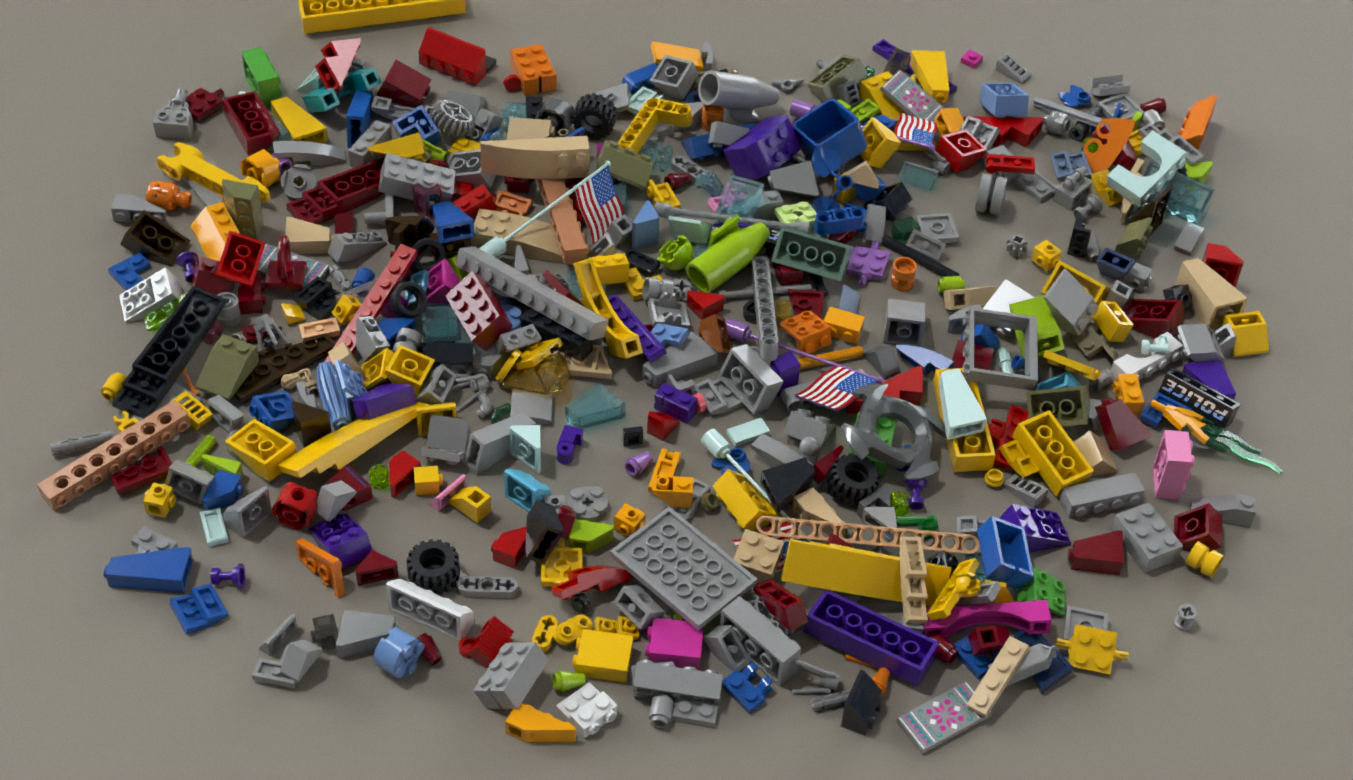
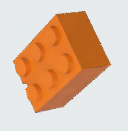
M542 44L510 50V66L514 75H517L521 81L520 88L524 96L539 94V78H541L542 93L556 90V73Z

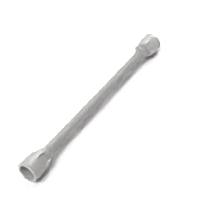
M656 202L655 211L659 217L669 218V215H683L724 222L728 218H733L731 215L726 216L724 214H710V212L676 209L669 203ZM740 217L738 222L753 225L761 222L767 228L774 227V229H780L782 226L807 234L809 231V222L795 221V223L790 222L788 224Z

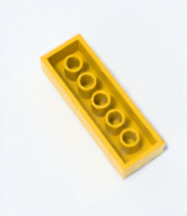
M958 368L935 370L932 385L939 414L943 422L944 417L939 391L941 372ZM959 368L960 371H961V373H962V375H963L964 378H965V373H963V368ZM966 381L985 414L977 382ZM987 421L984 432L950 440L945 438L953 472L989 471L993 468L996 455Z

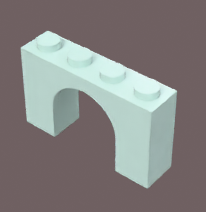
M1153 130L1141 141V152L1159 164L1160 169L1155 174L1145 177L1137 176L1118 164L1107 175V186L1139 207L1144 203H1148L1152 195L1156 191H1160L1167 180H1171L1175 172L1186 163V151Z

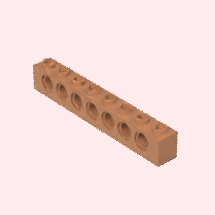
M173 400L38 483L37 487L41 497L53 511L65 506L74 498L82 495L87 490L100 484L103 480L118 473L119 470L134 463L140 457L150 453L156 447L189 428L191 423L188 413Z

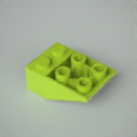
M1043 295L1009 304L1011 313L1037 317L1038 357L1044 355L1045 350L1056 352L1065 349L1060 329ZM1015 329L1020 354L1025 359L1024 331Z

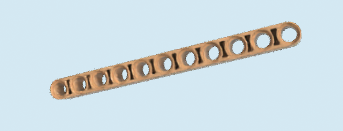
M762 516L756 522L757 530L763 535L827 541L829 536H823L821 530L825 525H829L832 528V534H835L847 543L900 547L901 536L911 533L913 537H921L924 550H945L946 552L971 554L975 553L980 546L979 540L975 536L960 533ZM763 520L771 522V528L768 531H762L760 528V523ZM783 522H790L791 530L788 533L781 531L780 527ZM806 523L812 527L808 535H804L801 532L802 525ZM846 527H850L852 530V535L849 538H843L842 530ZM866 529H870L873 534L869 540H864L862 537V533ZM886 531H891L893 534V538L889 542H885L882 537ZM926 535L933 537V543L929 546H926L923 542ZM951 536L953 538V545L946 548L944 539ZM971 538L974 545L971 549L967 550L964 542L966 539Z

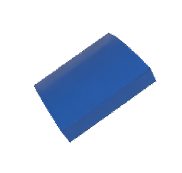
M212 584L191 588L190 594L170 599L169 605L185 634L202 630L228 616V612Z

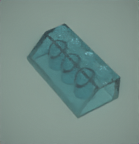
M1151 161L1143 177L1155 174L1160 169L1159 164ZM1175 172L1172 179L1167 180L1161 189L1163 190L1170 183L1174 185L1166 212L1199 226L1207 215L1215 189ZM1156 191V192L1152 195V197H1154V196H1155L1156 194H1158L1160 191H1158V192Z

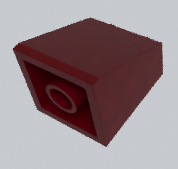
M395 60L376 96L392 99L391 104L417 108L418 105L421 106L426 98L423 95L427 96L431 89L429 84L432 79Z

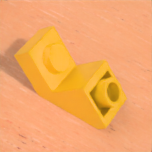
M1108 169L1090 174L1094 191L1107 206L1123 201L1121 194L1107 186Z

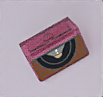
M420 183L413 185L415 213L419 216L425 215L429 219L433 217L432 204L442 202L440 184L437 183L429 189H426Z

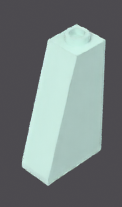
M960 369L941 372L939 391L947 439L950 440L984 432L987 418Z

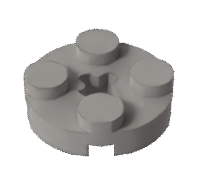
M296 164L283 173L281 186L287 196L298 200L302 198V192L317 187V177L308 166ZM299 178H302L304 182L301 186L295 183V181H299Z
M585 486L571 491V495L568 498V506L573 508V511H576V517L579 520L596 522L602 518L604 513L606 514L608 499L599 486ZM589 502L591 503V506L587 507V505L584 503Z

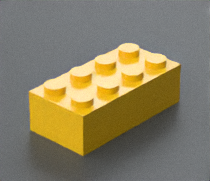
M1050 410L1017 425L1012 437L1014 440L1017 439L1026 455L1031 453L1040 469L1038 473L1056 497L1061 495L1062 488L1083 484L1089 481L1094 472L1093 468Z

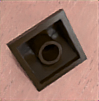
M296 401L291 403L295 430L303 448L332 433L328 411Z

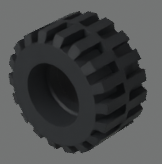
M585 94V97H580L572 115L573 127L575 130L583 127L584 136L590 137V139L594 140L596 138L600 140L601 138H606L613 131L617 120V107L614 106L613 101H609L608 97H603L601 94Z
M849 453L848 456L845 454L841 455V458L838 457L832 466L827 479V489L830 490L832 497H836L835 500L837 502H842V505L858 506L861 500L877 490L881 478L879 468L875 467V463L873 461L870 462L867 457L861 460L853 453Z
M429 539V542L422 541L419 546L415 545L413 550L409 551V557H407L409 582H413L416 586L425 590H431L434 594L438 593V595H442L444 591L449 592L451 587L457 585L456 581L460 578L459 555L455 547L450 546V543H442L440 539H437V541ZM431 565L442 566L435 570L426 569V567Z

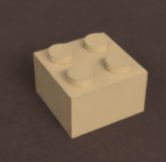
M745 529L734 560L757 578L758 584L769 579L773 580L783 554L784 541Z

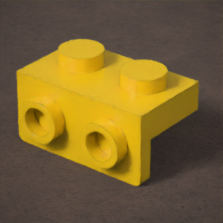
M652 179L648 180L646 192L648 197H651L654 207L656 202L671 204L676 209H681V204L668 182L655 185Z

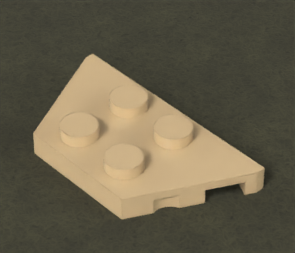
M592 344L593 351L582 362L557 350L550 355V360L546 364L542 363L540 365L541 373L612 379V371L609 368L602 345Z

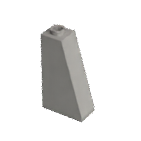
M691 331L682 347L671 345L665 349L667 354L652 363L648 361L643 364L642 378L654 388L660 387L663 383L667 384L668 375H672L676 381L715 367L718 361V351Z
M522 412L471 433L463 464L474 474H480L510 453L509 427L512 425H536V422Z

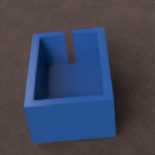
M991 516L977 529L985 577L992 581L1007 583L1006 586L1019 590L1034 577L1025 529Z

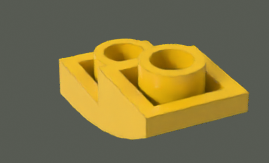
M596 616L594 619V631L631 635L633 640H638L639 628L627 617L619 616L617 620Z

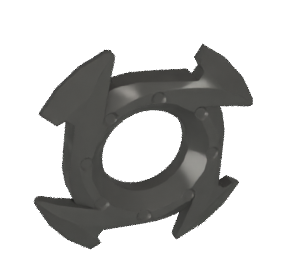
M869 384L853 391L851 394L855 398H861L864 403L862 404L856 427L843 423L841 429L850 448L861 460L869 455L893 467L903 469L904 466H910L904 476L905 480L924 479L940 470L937 461L930 459V453L934 442V431L947 438L945 424L929 403H925L923 407H920L897 397L883 395L888 384ZM882 417H891L903 422L913 435V445L908 448H896L885 443L876 431V420Z

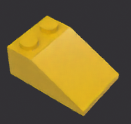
M888 71L861 81L859 97L862 101L870 99L880 107V112L876 114L877 116L883 114L890 119H899V112L907 114L880 90L893 77Z
M420 133L368 147V151L372 155L385 157L386 153L421 162L428 158Z
M253 419L225 440V444L247 466L269 482L282 473L277 465L297 453L294 441L256 419Z

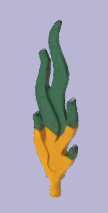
M1152 399L1149 406L1162 412V416L1167 418L1178 430L1189 432V436L1192 434L1203 444L1222 453H1226L1229 449L1244 460L1267 465L1279 474H1282L1283 470L1267 458L1259 456L1261 449L1253 447L1228 430L1213 426L1214 421L1189 409L1170 405L1165 406Z

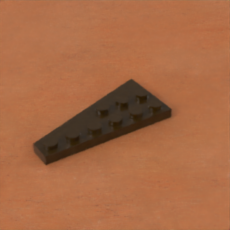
M325 333L304 339L302 343L294 345L288 343L280 349L275 350V348L259 351V363L234 396L241 403L248 401L253 396L281 382L283 375L296 373L325 357L336 343Z

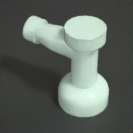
M1160 335L1158 345L1150 344L1148 340H1142L1141 355H1147L1149 352H1162L1164 355H1169L1170 344L1166 343L1167 335Z

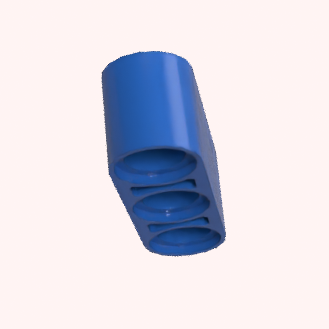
M653 63L626 74L622 79V84L627 83L629 91L633 95L643 86L648 89L656 87L649 80L657 69L658 64Z
M860 206L818 212L815 218L814 231L818 235H829L860 230L864 226L866 210Z

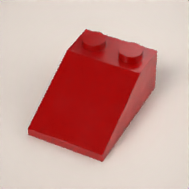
M229 231L215 276L252 288L266 243Z

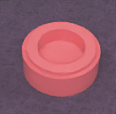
M701 393L692 395L698 398L697 413L706 411L707 405Z

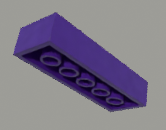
M827 589L824 590L808 613V622L805 623L804 633L877 668H886L890 671V674L917 687L934 662L939 646L938 641Z

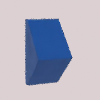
M975 325L974 344L994 348L993 355H995L1000 343L999 338L988 325Z

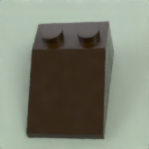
M1170 183L1152 197L1148 203L1139 207L1136 214L1129 217L1127 224L1150 217L1152 218L1151 226H1153L1152 234L1163 223L1174 185Z
M143 210L125 233L120 245L133 254L140 252L146 259L172 267L176 258L184 251L191 240Z

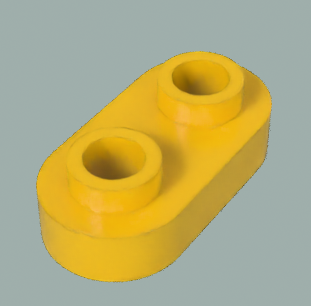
M577 615L559 624L554 630L553 637L560 645H570L577 641V637L582 636L583 629H592V622L585 615Z

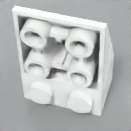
M166 267L119 295L126 323L171 314L183 299L179 279Z

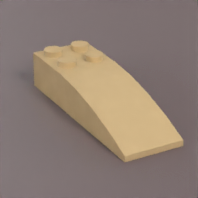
M587 136L480 141L481 172L529 179H565L589 176V143Z
M479 208L474 222V237H471V247L475 246L479 249L495 236L505 239L531 218ZM535 220L506 242L507 251L503 253L515 255L516 245H520L524 256L527 258L564 263L551 224L540 220Z

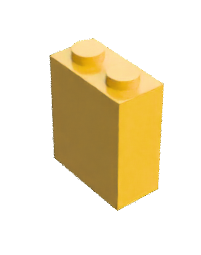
M583 629L582 636L577 637L576 650H579L578 655L574 654L572 667L576 668V673H584L585 678L627 683L633 650V636Z

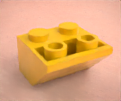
M1260 311L1225 315L1221 327L1229 323L1237 337L1231 352L1233 357L1268 353L1267 324Z

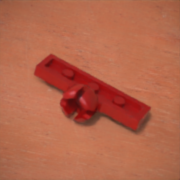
M1011 405L1005 422L998 419L991 420L988 428L992 442L997 444L993 465L1011 472L1012 467L1001 453L999 447L1014 441L1012 435L1017 425L1028 419L1029 414L1027 410Z

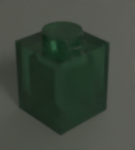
M910 216L893 222L891 236L907 244L913 229L920 231L921 227Z

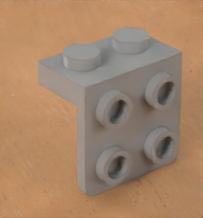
M432 415L430 417L427 444L422 447L421 456H425L426 460L430 461L446 460L445 463L456 465L457 462L464 460L470 425L469 421Z

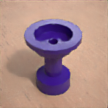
M191 251L181 253L176 258L177 264L187 270L184 276L188 283H193V266L198 261L197 253Z
M927 479L904 480L905 487L912 491V497L908 500V507L914 510L922 509L924 507V499L920 497V491L927 485Z
M239 563L238 566L233 568L232 572H222L221 568H212L210 575L211 583L217 585L221 583V580H232L233 584L237 585L238 588H243L246 577L244 565Z

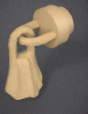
M308 368L296 373L283 375L281 378V385L285 389L292 390L297 385L296 382L307 379L308 382L305 383V389L309 388L310 393L318 391L317 379L311 380V371ZM305 372V376L301 378L300 374Z

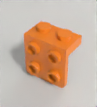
M804 311L780 323V327L796 339V348L799 351L812 354L832 345L831 326L812 311Z

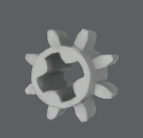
M1013 235L1012 239L1007 238L1006 251H1009V254L1014 257H1019L1022 255V252L1027 253L1028 240H1025L1021 235Z

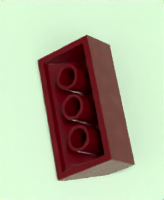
M256 91L223 99L224 115L247 156H251L262 149L267 150L273 141L280 136L278 127Z

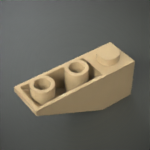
M997 286L944 290L945 309H963L976 304L985 306L997 291Z
M814 487L793 497L792 510L800 519L845 523L836 515L835 510L825 502L822 494L818 493ZM825 525L821 531L830 535L832 528L829 525ZM848 527L842 530L843 538L847 537Z

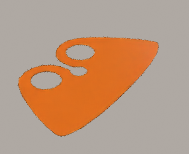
M1109 118L1099 122L1096 127V133L1100 138L1107 139V143L1102 144L1099 139L1092 138L1084 145V154L1094 173L1108 169L1128 141L1134 129V120ZM1103 124L1110 125V132L1108 134L1100 132V127ZM1092 142L1098 144V150L1094 153L1088 151V145Z

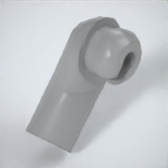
M482 393L478 397L481 405L476 413L480 418L489 415L493 410V404L486 393Z

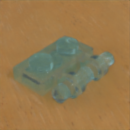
M647 140L641 148L640 155L645 154L651 157V160H653V170L655 165H658L659 171L665 172L670 164L669 159L672 157L673 147L671 145L661 147V142Z

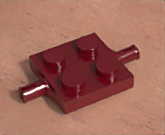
M199 88L188 95L185 102L189 104L188 110L191 113L192 119L199 122L223 107V99L219 98L224 95L223 89L219 88L211 93L203 88Z

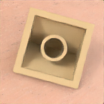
M1089 431L1073 442L1093 468L1094 472L1091 476L1117 473L1115 463L1102 438Z

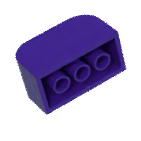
M787 115L765 118L747 134L724 149L723 152L737 181L757 179L769 174L772 170H776L799 152L802 146Z

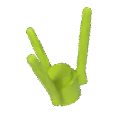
M423 139L426 150L431 152L430 159L447 160V151Z

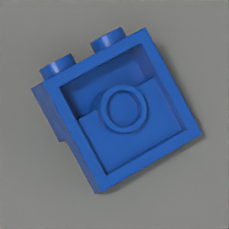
M287 391L253 396L249 406V413L251 416H256L259 422L276 432L286 429L287 424L294 423L291 405L294 400Z

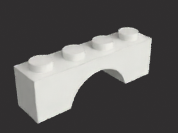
M1169 332L1164 333L1167 335L1166 343L1170 344L1169 355H1164L1162 352H1151L1152 356L1137 358L1126 354L1113 362L1110 372L1113 373L1115 379H1117L1118 374H1137L1138 380H1141L1144 377L1151 376L1153 372L1165 368L1167 364L1176 362L1181 357L1183 345ZM1159 337L1154 339L1153 344L1158 345Z

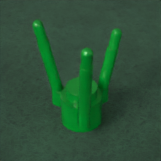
M935 516L896 518L897 521H900L896 522L897 526L918 524L919 530H938V521ZM926 535V536L924 537V539H925V538H928V537H932V536H931V535Z

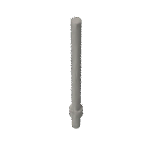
M811 284L772 288L773 295L788 294V289L812 291ZM753 289L727 292L725 290H717V292L712 293L725 295L724 301L731 298L754 297Z

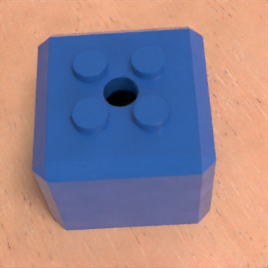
M835 99L827 100L793 124L794 131L802 146V153L811 161L813 152L818 145L835 150L841 158L840 167L867 148V142L858 117Z

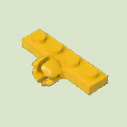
M976 558L962 561L958 564L927 613L931 620L947 618L951 614L954 605L959 601V598L977 596L981 590V582L978 578L971 580V578H974L976 570L980 565Z

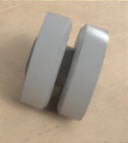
M983 173L975 211L984 212L989 202L991 203L990 214L999 216L1007 190L1005 189L1007 178L998 176L995 186H991L992 175Z

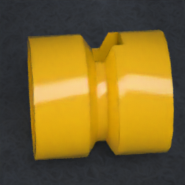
M1198 541L1189 553L1185 564L1193 569L1200 568L1202 574L1212 578L1221 565L1224 555L1215 550L1209 552V547Z

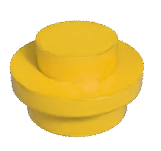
M991 469L985 474L984 481L990 487H1000L1004 483V476L1000 470Z

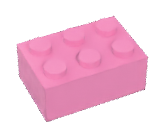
M1164 431L1152 467L1155 498L1179 500L1181 493L1185 492V482L1189 480L1190 468L1194 467L1195 462L1194 455H1191L1193 441L1189 439V432Z

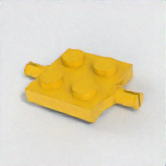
M560 538L557 547L553 549L545 564H541V587L557 586L569 580L567 572L583 568L582 548L565 546L566 539L562 538L561 543Z
M1075 624L1070 640L1060 638L1056 640V642H1060L1056 643V647L1068 649V662L1074 668L1110 675L1113 661L1115 659L1128 661V657L1124 656H1129V652L1117 650V632Z

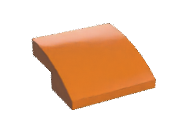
M500 190L494 201L497 209L494 211L526 217L533 202L530 199Z

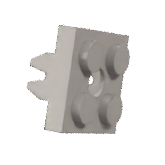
M664 292L659 299L649 298L648 308L653 327L659 323L688 328L689 330L690 322L685 302L677 301L675 293H672L670 298H668L667 292Z

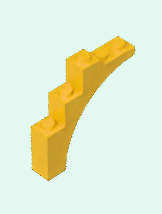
M593 258L573 263L583 297L580 299L584 307L609 320L604 337L606 338L610 355L627 359L643 353L639 335L629 330L612 308L601 285Z

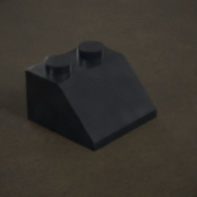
M899 182L887 186L875 199L866 201L861 207L867 210L868 204L886 207L885 221H893L899 217L901 211L908 207L912 197L904 184Z
M860 669L845 702L841 727L865 736L868 728L873 729L876 721L875 712L881 711L884 700H881L882 690L864 670Z

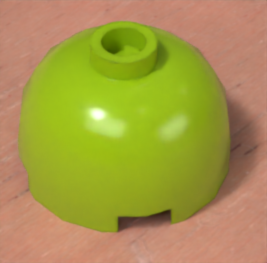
M679 235V239L673 242L670 239L659 250L660 257H657V259L668 270H684L686 265L692 261L694 255L693 246L684 235Z

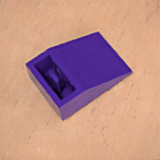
M1012 504L999 518L1025 529L1029 553L1072 544L1057 512Z
M347 513L336 515L330 523L328 521L319 522L314 527L309 528L319 548L340 559L342 568L365 559L372 550L367 532Z

